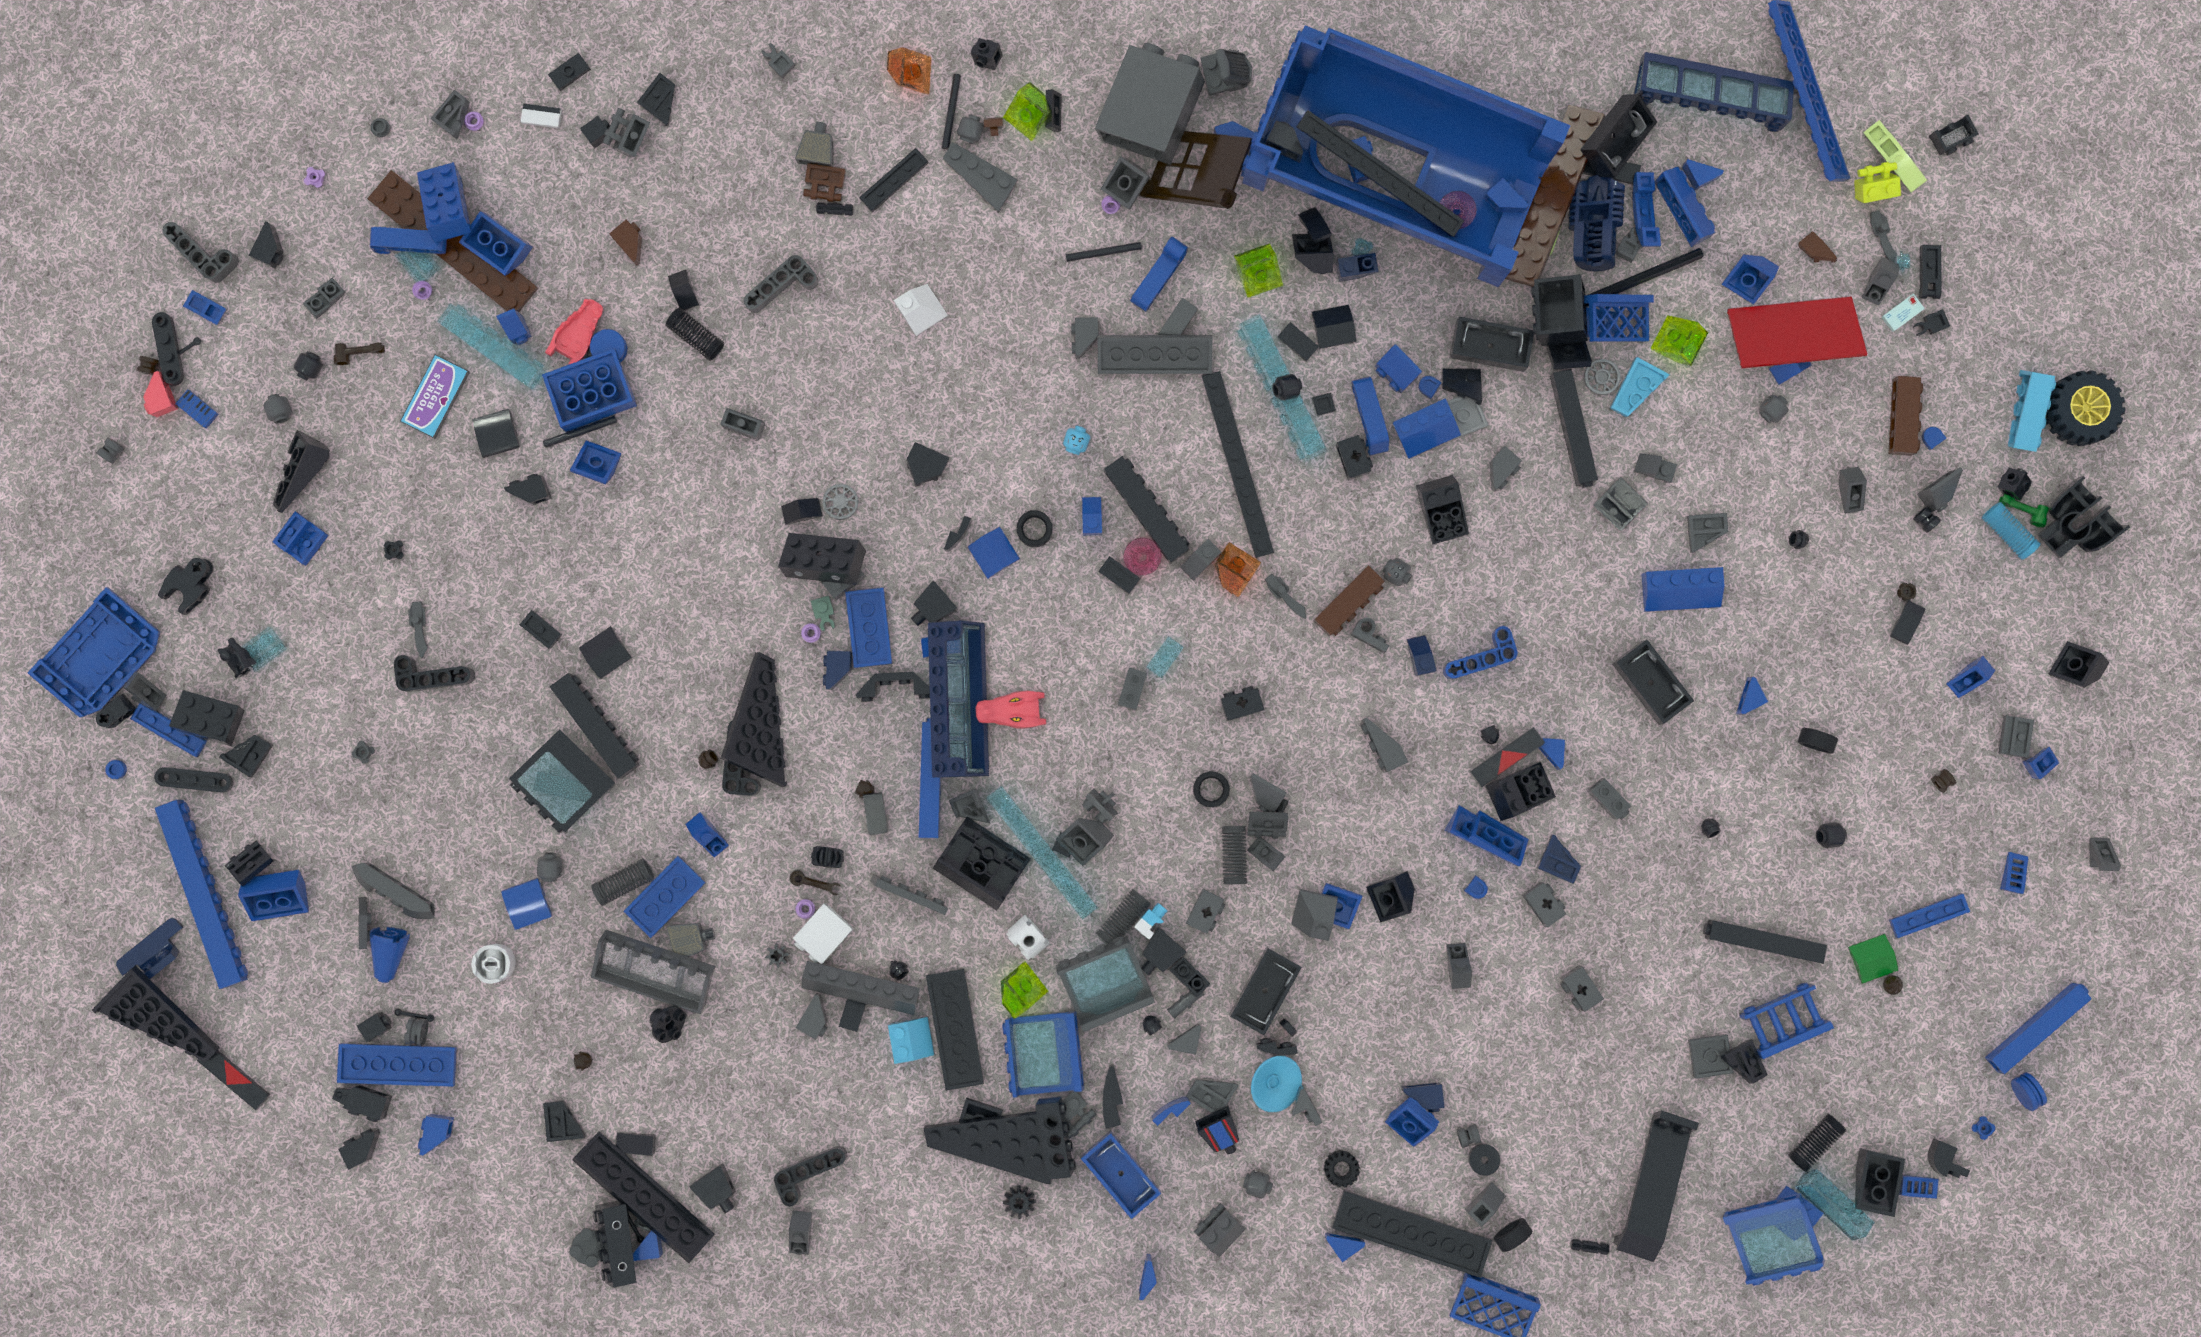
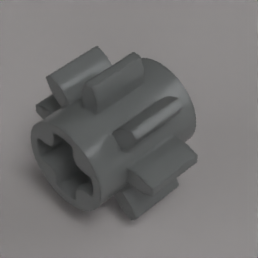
M778 943L774 945L775 949L767 948L770 953L765 958L770 959L769 965L776 963L777 968L781 966L780 962L788 963L785 957L790 955V953H785L784 949L786 946L779 948ZM776 950L779 954H782V957L779 958V961H777L776 957H773V954L776 953Z

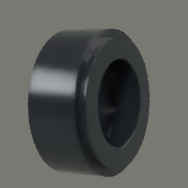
M1286 1018L1279 1022L1292 1037L1297 1033V1030Z

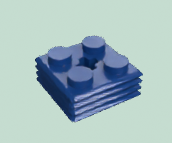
M1410 1097L1389 1114L1385 1123L1415 1147L1435 1131L1439 1121L1432 1113L1426 1111L1417 1100Z

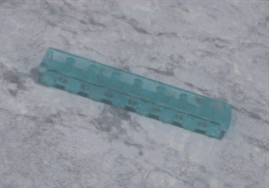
M1259 314L1240 323L1237 333L1241 341L1245 340L1248 346L1246 347L1248 356L1250 358L1253 357L1256 362L1254 367L1257 374H1262L1264 381H1262L1263 386L1267 392L1270 391L1273 397L1271 402L1275 409H1279L1281 413L1279 418L1283 426L1287 425L1290 431L1287 433L1292 443L1295 442L1298 447L1296 453L1299 459H1304L1306 463L1327 452L1325 444L1300 394L1297 398L1282 401L1276 398L1273 393L1272 385L1275 383L1276 378L1287 375L1289 372L1261 315Z
M1001 786L986 799L1082 920L1096 910L1098 906L1006 790Z

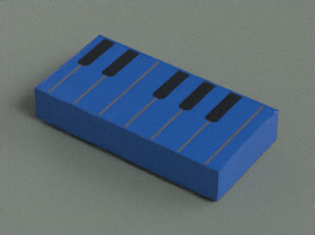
M188 389L175 403L206 429L219 415Z

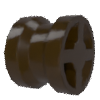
M146 356L139 357L140 366L137 367L136 371L153 375L156 372V366L159 365V360Z
M1942 769L1938 776L1934 775L1931 777L1932 783L1942 793H1945L1949 786H1954L1957 783L1947 769Z

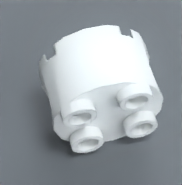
M1026 915L1008 929V933H1006L1009 940L1015 946L1020 945L1019 949L1027 960L1033 959L1050 944L1049 940L1043 937L1040 929ZM1026 936H1031L1030 939L1024 940Z
M496 943L480 948L474 954L471 966L474 975L480 981L492 984L509 978L515 970L516 961L511 948Z

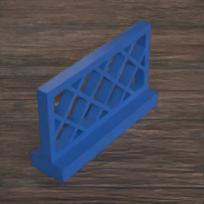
M1594 294L1584 296V303H1589L1590 342L1649 341V303H1654V295ZM1596 307L1602 312L1599 318L1596 315ZM1640 307H1642L1641 318L1636 313ZM1611 308L1616 312L1613 318L1609 314ZM1625 308L1630 312L1627 318L1622 313ZM1605 317L1609 321L1606 327L1602 323ZM1619 317L1623 321L1620 327L1616 323ZM1632 318L1637 322L1634 328L1630 323ZM1599 327L1602 333L1599 338H1596V329ZM1612 327H1613V328L1615 329V331H1616V333H1615V335H1614L1613 337H1612L1611 334L1609 333V331H1610V329H1611ZM1626 327L1630 331L1627 337L1623 333ZM1640 327L1642 329V337L1637 333Z
M1464 1273L1462 1285L1449 1316L1501 1337H1517L1512 1335L1510 1329L1521 1325L1523 1332L1520 1337H1526L1541 1304L1537 1297L1482 1276L1480 1278ZM1466 1287L1474 1289L1476 1295L1466 1299L1463 1293ZM1489 1295L1493 1297L1495 1302L1484 1306L1481 1298ZM1478 1299L1482 1307L1471 1311L1468 1303ZM1505 1302L1510 1303L1513 1309L1502 1313L1499 1305ZM1466 1304L1469 1313L1465 1315L1457 1314V1308ZM1497 1306L1500 1315L1489 1318L1486 1310ZM1523 1309L1531 1311L1528 1318L1520 1320L1518 1311ZM1484 1311L1488 1320L1481 1323L1476 1321L1473 1315ZM1515 1313L1518 1322L1508 1325L1504 1317ZM1502 1318L1506 1327L1499 1330L1494 1328L1492 1322Z

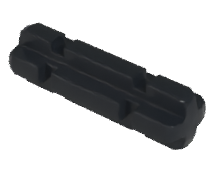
M818 202L816 212L818 214H825L827 212V214L843 215L844 213L845 215L852 216L854 207L852 204H845L843 206V204L827 203L826 205L825 203Z
M1572 1239L1570 1244L1572 1250H1581L1582 1252L1596 1254L1599 1252L1600 1254L1608 1255L1610 1250L1609 1245L1606 1243L1599 1244L1598 1242L1585 1240L1581 1242L1578 1239Z

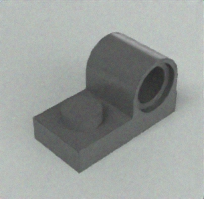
M1371 618L1361 619L1350 635L1385 653L1389 647L1386 644L1387 640L1380 636H1372L1376 629L1375 622ZM1363 622H1367L1370 625L1371 629L1369 632L1362 631L1361 624Z

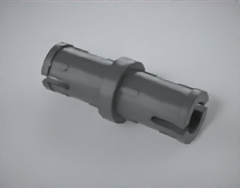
M1189 991L1186 995H1181L1180 999L1167 1010L1175 1019L1184 1010L1190 1009L1191 1005L1205 994L1202 992L1198 997H1195Z

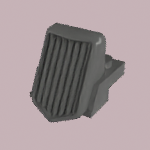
M1218 49L1215 54L1200 58L1210 96L1225 91L1232 92L1246 88L1247 83L1251 81L1253 67L1246 55L1239 52V50Z

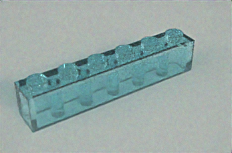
M450 303L437 322L534 391L543 378L542 374L547 373L542 369L544 365L536 359L533 362L527 358L529 354L522 349L515 350L512 347L513 343L505 337L501 340L496 336L498 334L497 331L490 326L487 329L481 325L483 322L473 315L471 318L466 315L467 310L459 304L455 307Z

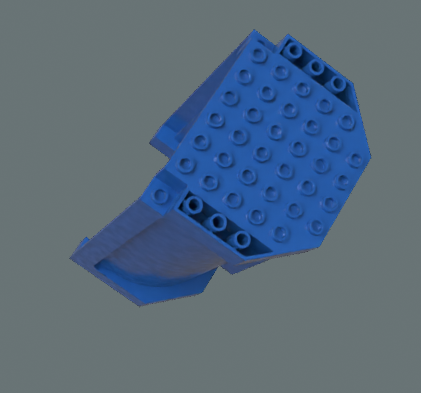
M1305 25L1302 31H1298L1295 42H1292L1287 60L1285 59L1282 66L1280 78L1278 77L1275 83L1273 96L1270 95L1265 114H1262L1259 122L1258 132L1255 131L1251 141L1249 155L1246 156L1243 163L1242 183L1264 192L1269 179L1478 263L1481 265L1477 279L1499 287L1512 270L1519 253L1513 250V247L1541 182V179L1538 177L1543 176L1549 163L1564 143L1570 125L1331 28H1328L1327 32L1323 33ZM1309 110L1331 127L1350 126L1425 156L1426 159L1415 186L1464 220L1455 236L1451 237L1403 202L1357 183L1354 184V182L1326 170L1317 156V142L1296 127L1306 111ZM1276 121L1286 122L1294 128L1303 150L1300 163L1281 155V151L1266 145L1268 136ZM1504 178L1515 186L1514 190L1519 195L1522 194L1527 198L1529 207L1524 213L1496 212L1484 197L1493 186Z

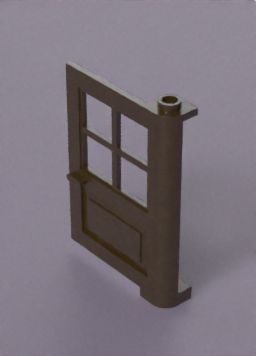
M1184 131L1180 142L1189 143L1182 163L1172 162L1169 165L1158 161L1151 180L1148 179L1139 196L1142 198L1225 209L1231 208L1237 197V193L1234 190L1241 174L1244 160L1252 144V138ZM1194 144L1207 145L1200 166L1187 164ZM1166 166L1180 168L1173 188L1159 186ZM1184 169L1198 170L1191 190L1177 189Z

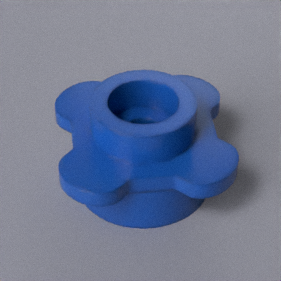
M1981 1116L1979 1121L1972 1125V1131L1977 1132L1980 1135V1139L1986 1140L1995 1131V1125L1988 1122L1987 1117Z

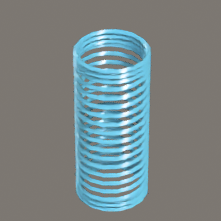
M1999 502L1990 508L1982 516V519L2023 560L2034 553L2041 543L2034 539V536L2025 529V526L2020 524L2018 519H2015L2013 514H2010L2011 512L2006 509L2002 502Z

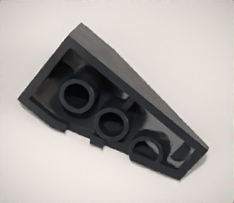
M298 430L288 450V454H292L288 465L284 464L283 467L285 479L279 482L273 506L280 513L284 512L322 469L330 455V450L324 443Z

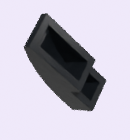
M1114 1064L1109 1065L1103 1088V1118L1106 1129L1121 1125L1116 1106L1123 1104V1099Z

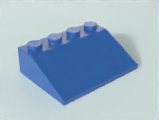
M614 348L542 374L560 428L565 432L637 406L632 389Z

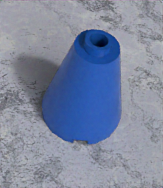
M380 927L371 929L370 944L374 977L379 982L388 983L394 979L410 939V934L407 935V931L394 927H387L386 930L380 931Z

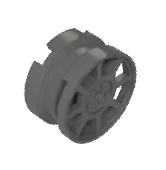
M410 1017L412 1020H408L406 1024L405 1044L412 1045L417 1043L418 1046H423L428 1033V1020H417L415 1017Z

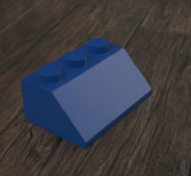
M482 211L478 213L470 225L471 233L464 234L459 243L505 276L523 263L533 248L525 240Z
M1446 398L1393 422V426L1408 459L1461 436Z
M299 870L256 876L244 886L240 885L238 896L251 921L309 912L306 885Z

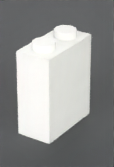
M824 903L793 937L796 941L794 944L801 951L805 949L810 954L808 957L814 963L819 962L823 964L854 928L827 903Z

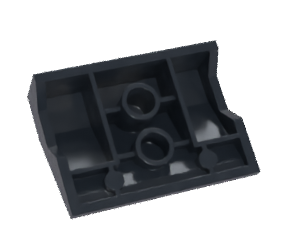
M966 817L938 858L933 869L997 911L1031 858L969 817Z

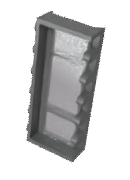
M605 930L597 944L591 978L701 1014L707 1003L711 980L716 966Z

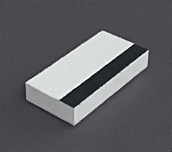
M523 103L521 123L559 129L562 109Z

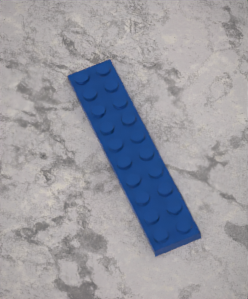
M1773 0L1768 3L1770 8L1768 12L1770 17L1774 19L1776 25L1774 28L1775 33L1780 37L1782 43L1781 50L1787 57V68L1792 73L1794 78L1793 85L1799 92V103L1804 108L1806 113L1805 120L1811 127V137L1817 145L1818 158L1823 162L1825 168L1823 170L1824 175L1829 182L1847 181L1851 178L1791 3Z

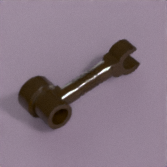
M377 342L367 346L347 348V345L344 343L335 344L334 364L339 366L350 364V355L385 353L384 345L381 342Z
M800 870L792 871L789 876L790 882L795 886L802 884L814 886L829 891L832 895H838V893L832 892V887L834 885L841 886L837 882L827 883L806 877ZM800 875L801 880L796 882L795 877Z

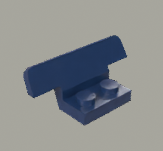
M175 918L168 919L119 958L116 966L121 975H125L135 965H138L149 979L154 977L176 959L179 950L169 938L181 930L183 925Z

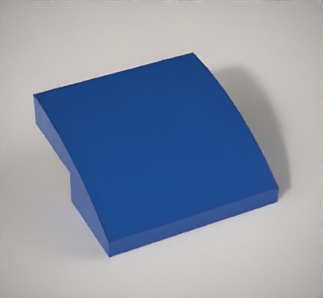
M295 511L272 542L306 566L329 535Z
M538 878L501 891L515 930L552 917L551 910L545 899V892Z
M1185 1096L1167 1103L1152 1115V1121L1158 1126L1171 1112L1178 1117L1191 1104L1190 1099Z

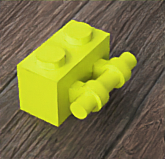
M1884 162L1879 166L1873 167L1869 165L1865 166L1864 169L1857 170L1858 177L1864 176V178L1854 180L1855 199L1862 203L1901 196L1900 177L1890 173V171L1897 170V163Z

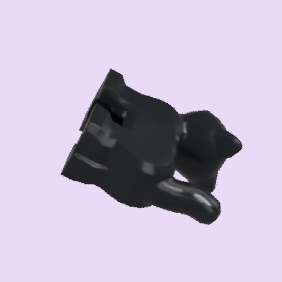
M229 638V645L225 648H219L218 653L221 660L227 662L228 666L235 673L234 677L237 679L248 674L251 671L248 667H254L257 662L251 658L249 652L241 647L234 638Z

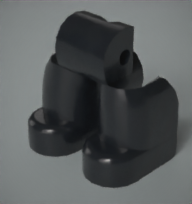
M2084 476L2075 479L2053 500L2048 511L2055 520L2038 534L2058 558L2064 556L2077 544L2085 552L2100 550L2130 528L2129 525L2119 524L2109 514L2110 505L2101 508L2094 514V517L2077 530L2072 528L2071 524L2076 518L2102 499V496L2091 494L2081 483L2085 479Z

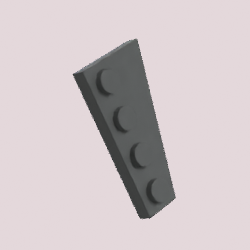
M954 142L951 143L943 156V160L999 213L1018 179Z
M873 874L870 882L874 886L946 915L948 907L944 905V901L935 897L931 900L927 898L926 893L919 890L915 893L909 890V886L902 883L897 885L892 882V879L883 875L879 877Z

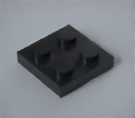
M1586 341L1546 346L1553 370L1591 367L1592 365Z

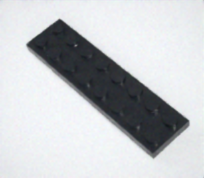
M598 1132L572 1159L621 1204H626V1208L687 1263H690L715 1235L601 1132Z
M1343 1190L1332 1224L1333 1229L1480 1278L1493 1241L1490 1238Z

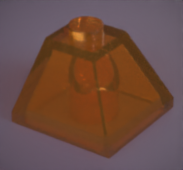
M904 47L888 51L887 71L897 85L923 94H929L931 57Z
M1229 542L1214 565L1222 587L1239 598L1261 562Z

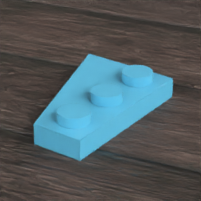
M1638 357L1634 358L1610 409L1628 417L1670 374Z

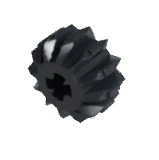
M815 846L811 852V863L820 867L841 868L842 862H844V851L837 848Z
M1021 1185L1017 1186V1191L1010 1187L1012 1194L1005 1193L1004 1196L1008 1199L1003 1200V1204L1009 1205L1005 1208V1211L1009 1212L1012 1210L1011 1217L1018 1213V1219H1021L1022 1213L1028 1217V1210L1034 1211L1035 1208L1030 1204H1035L1036 1199H1030L1034 1196V1192L1027 1194V1186L1024 1188V1191H1021ZM1016 1198H1020V1200L1022 1198L1024 1200L1023 1206H1019V1204L1017 1206L1015 1204Z

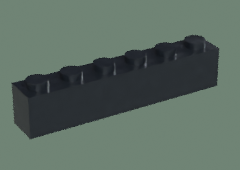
M1121 456L1104 468V473L1171 564L1189 551L1187 546L1190 544L1184 536L1180 537L1177 533L1178 527L1175 522L1167 519L1165 515L1168 513L1162 505H1157L1155 502L1156 496L1152 490L1149 489L1147 491L1144 487L1145 481L1142 476L1134 473L1132 462L1128 458L1125 460Z
M567 673L550 686L551 690L618 779H623L640 766L637 762L639 757L634 751L630 752L626 747L628 743L624 737L616 734L615 730L617 728L611 720L607 721L603 716L605 714L604 710L599 705L596 706L593 703L592 699L594 697L587 689L584 691L581 687L582 681L576 674Z

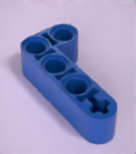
M371 227L370 248L375 253L390 254L391 251L446 253L447 239L434 243L428 230Z
M1172 236L1164 246L1161 256L1133 294L1130 302L1146 312L1186 256L1188 247Z
M1366 377L1351 381L1366 434V447H1369V450H1367L1369 456L1388 452V431L1372 378Z
M1506 626L1496 628L1492 632L1494 649L1447 663L1443 667L1444 676L1447 679H1456L1515 660L1518 652L1511 630ZM1499 630L1505 632V640H1500L1497 637ZM1506 648L1512 652L1510 659L1505 658L1503 655V651ZM1486 654L1493 656L1494 661L1492 664L1485 662ZM1468 660L1475 662L1473 670L1467 668L1466 663ZM1451 665L1453 668L1459 666L1462 668V670L1454 672V675L1448 672Z

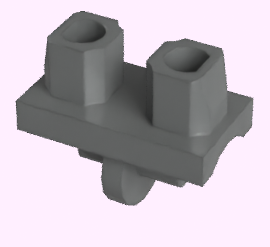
M1093 789L1085 796L1086 799L1082 806L1087 811L1096 807L1100 812L1095 816V819L1102 824L1108 820L1111 821L1118 814L1113 808L1116 805L1111 799L1115 795L1113 792L1107 795L1102 791L1099 794Z

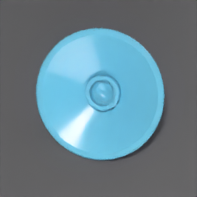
M1274 1056L1264 1061L1257 1068L1251 1082V1094L1255 1104L1267 1112H1279L1289 1107L1295 1101L1299 1087L1302 1086V1074L1299 1066L1294 1060L1286 1056Z

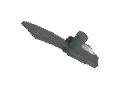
M1879 210L1870 213V223L1874 235L1880 238L1881 246L1887 259L1895 262L1897 253L1886 235L1890 232L1887 218Z
M1271 573L1264 579L1268 589L1277 599L1283 598L1292 611L1306 619L1305 607L1288 594L1289 587L1280 577H1276Z
M417 601L412 602L408 610L409 625L415 627L417 651L419 656L423 658L428 649L422 627L426 625V615L422 602Z

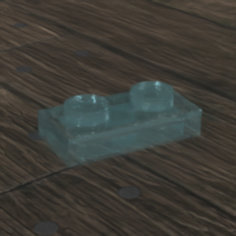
M1168 636L1146 668L1162 679L1184 647Z

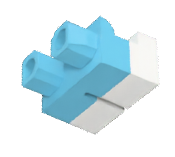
M1157 903L1152 910L1147 909L1133 927L1147 939H1150L1154 934L1150 929L1155 923L1164 922L1161 918L1168 910Z

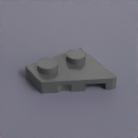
M454 90L430 119L455 139H458L470 102Z
M1727 513L1687 516L1690 553L1697 551L1729 532Z
M358 897L359 949H367V942H370L371 931L367 930V925H371V913H367V897Z
M1196 1079L1186 1097L1213 1113L1226 1107L1239 1085L1229 1082Z

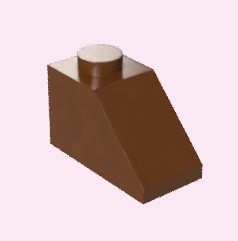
M626 219L609 234L635 265L638 266L640 264L642 237L639 234L641 230L634 222L630 224Z

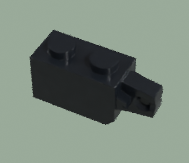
M359 1085L351 1089L337 1087L332 1099L343 1104V1108L347 1109L349 1114L356 1116L361 1114L367 1116L366 1119L369 1121L378 1122V1120L380 1121L385 1118L392 1096Z

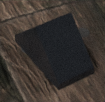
M686 269L668 276L671 290L679 307L687 310L699 305Z
M819 498L798 499L781 506L785 525L823 517Z

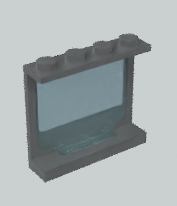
M1128 936L1117 937L1111 943L1106 945L1100 944L1094 950L1081 952L1075 958L1070 960L1064 959L1058 965H1055L1058 976L1060 975L1073 1007L1077 1012L1083 1032L1155 1003L1151 989Z

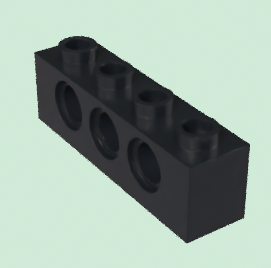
M1061 1096L1038 1099L1035 1107L1048 1180L1070 1178L1074 1170H1076V1162L1074 1158L1072 1159L1071 1155L1073 1151L1072 1140L1068 1138L1070 1127L1069 1122L1065 1120L1066 1104L1065 1102L1062 1103ZM1049 1116L1056 1117L1058 1122H1052ZM1052 1135H1058L1061 1140H1055ZM1056 1154H1062L1064 1159H1058Z

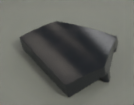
M915 442L906 460L907 468L910 470L915 487L928 481H937L944 472L950 457Z

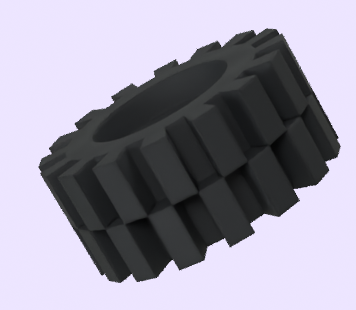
M1343 1150L1335 1151L1324 1162L1325 1176L1331 1184L1345 1188L1347 1185L1351 1186L1354 1181H1357L1360 1167L1356 1158L1349 1152H1344ZM1343 1161L1349 1165V1171L1345 1176L1335 1174L1334 1167L1338 1162Z

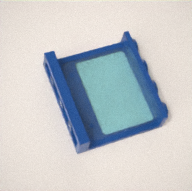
M1076 1011L1005 1019L1003 1034L1007 1036L1005 1053L1009 1055L1007 1072L1011 1075L1009 1092L1013 1094V1098L1019 1095L1072 1090L1080 1092L1085 1089Z
M1801 1193L1724 1213V1223L1729 1225L1747 1276L1745 1280L1746 1285H1760L1769 1279L1777 1281L1786 1275L1798 1276L1802 1274V1271L1806 1270L1815 1272L1824 1266L1825 1260Z

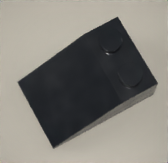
M1860 1148L1856 1165L1855 1208L1895 1217L1906 1159Z

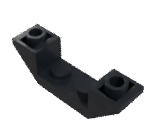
M914 672L874 674L857 692L856 698H861V702H871L873 698H877V682H880V686L891 685L892 681H899V685L910 684V681L913 680L914 695H919V699L930 698V686Z

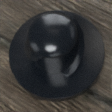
M677 1006L655 1009L650 1015L654 1039L660 1043L677 1040L681 1036V1030L687 1014Z

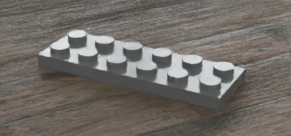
M1212 335L1097 336L1098 374H1212Z

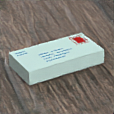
M1912 294L1881 318L1890 330L1894 332L1925 308L1916 296Z

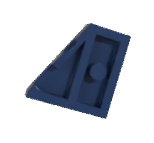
M1551 834L1537 869L1574 884L1581 865L1571 856L1570 852L1560 843L1558 838Z

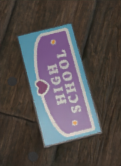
M435 354L400 422L436 439L470 371Z

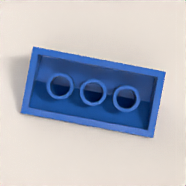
M1675 167L1662 172L1655 180V185L1688 243L1693 247L1716 233L1715 226L1705 215L1704 206L1697 201L1695 190L1688 185L1686 174L1682 170L1680 171L1679 167Z
M1723 567L1650 571L1641 574L1644 612L1717 608L1722 605L1725 587Z

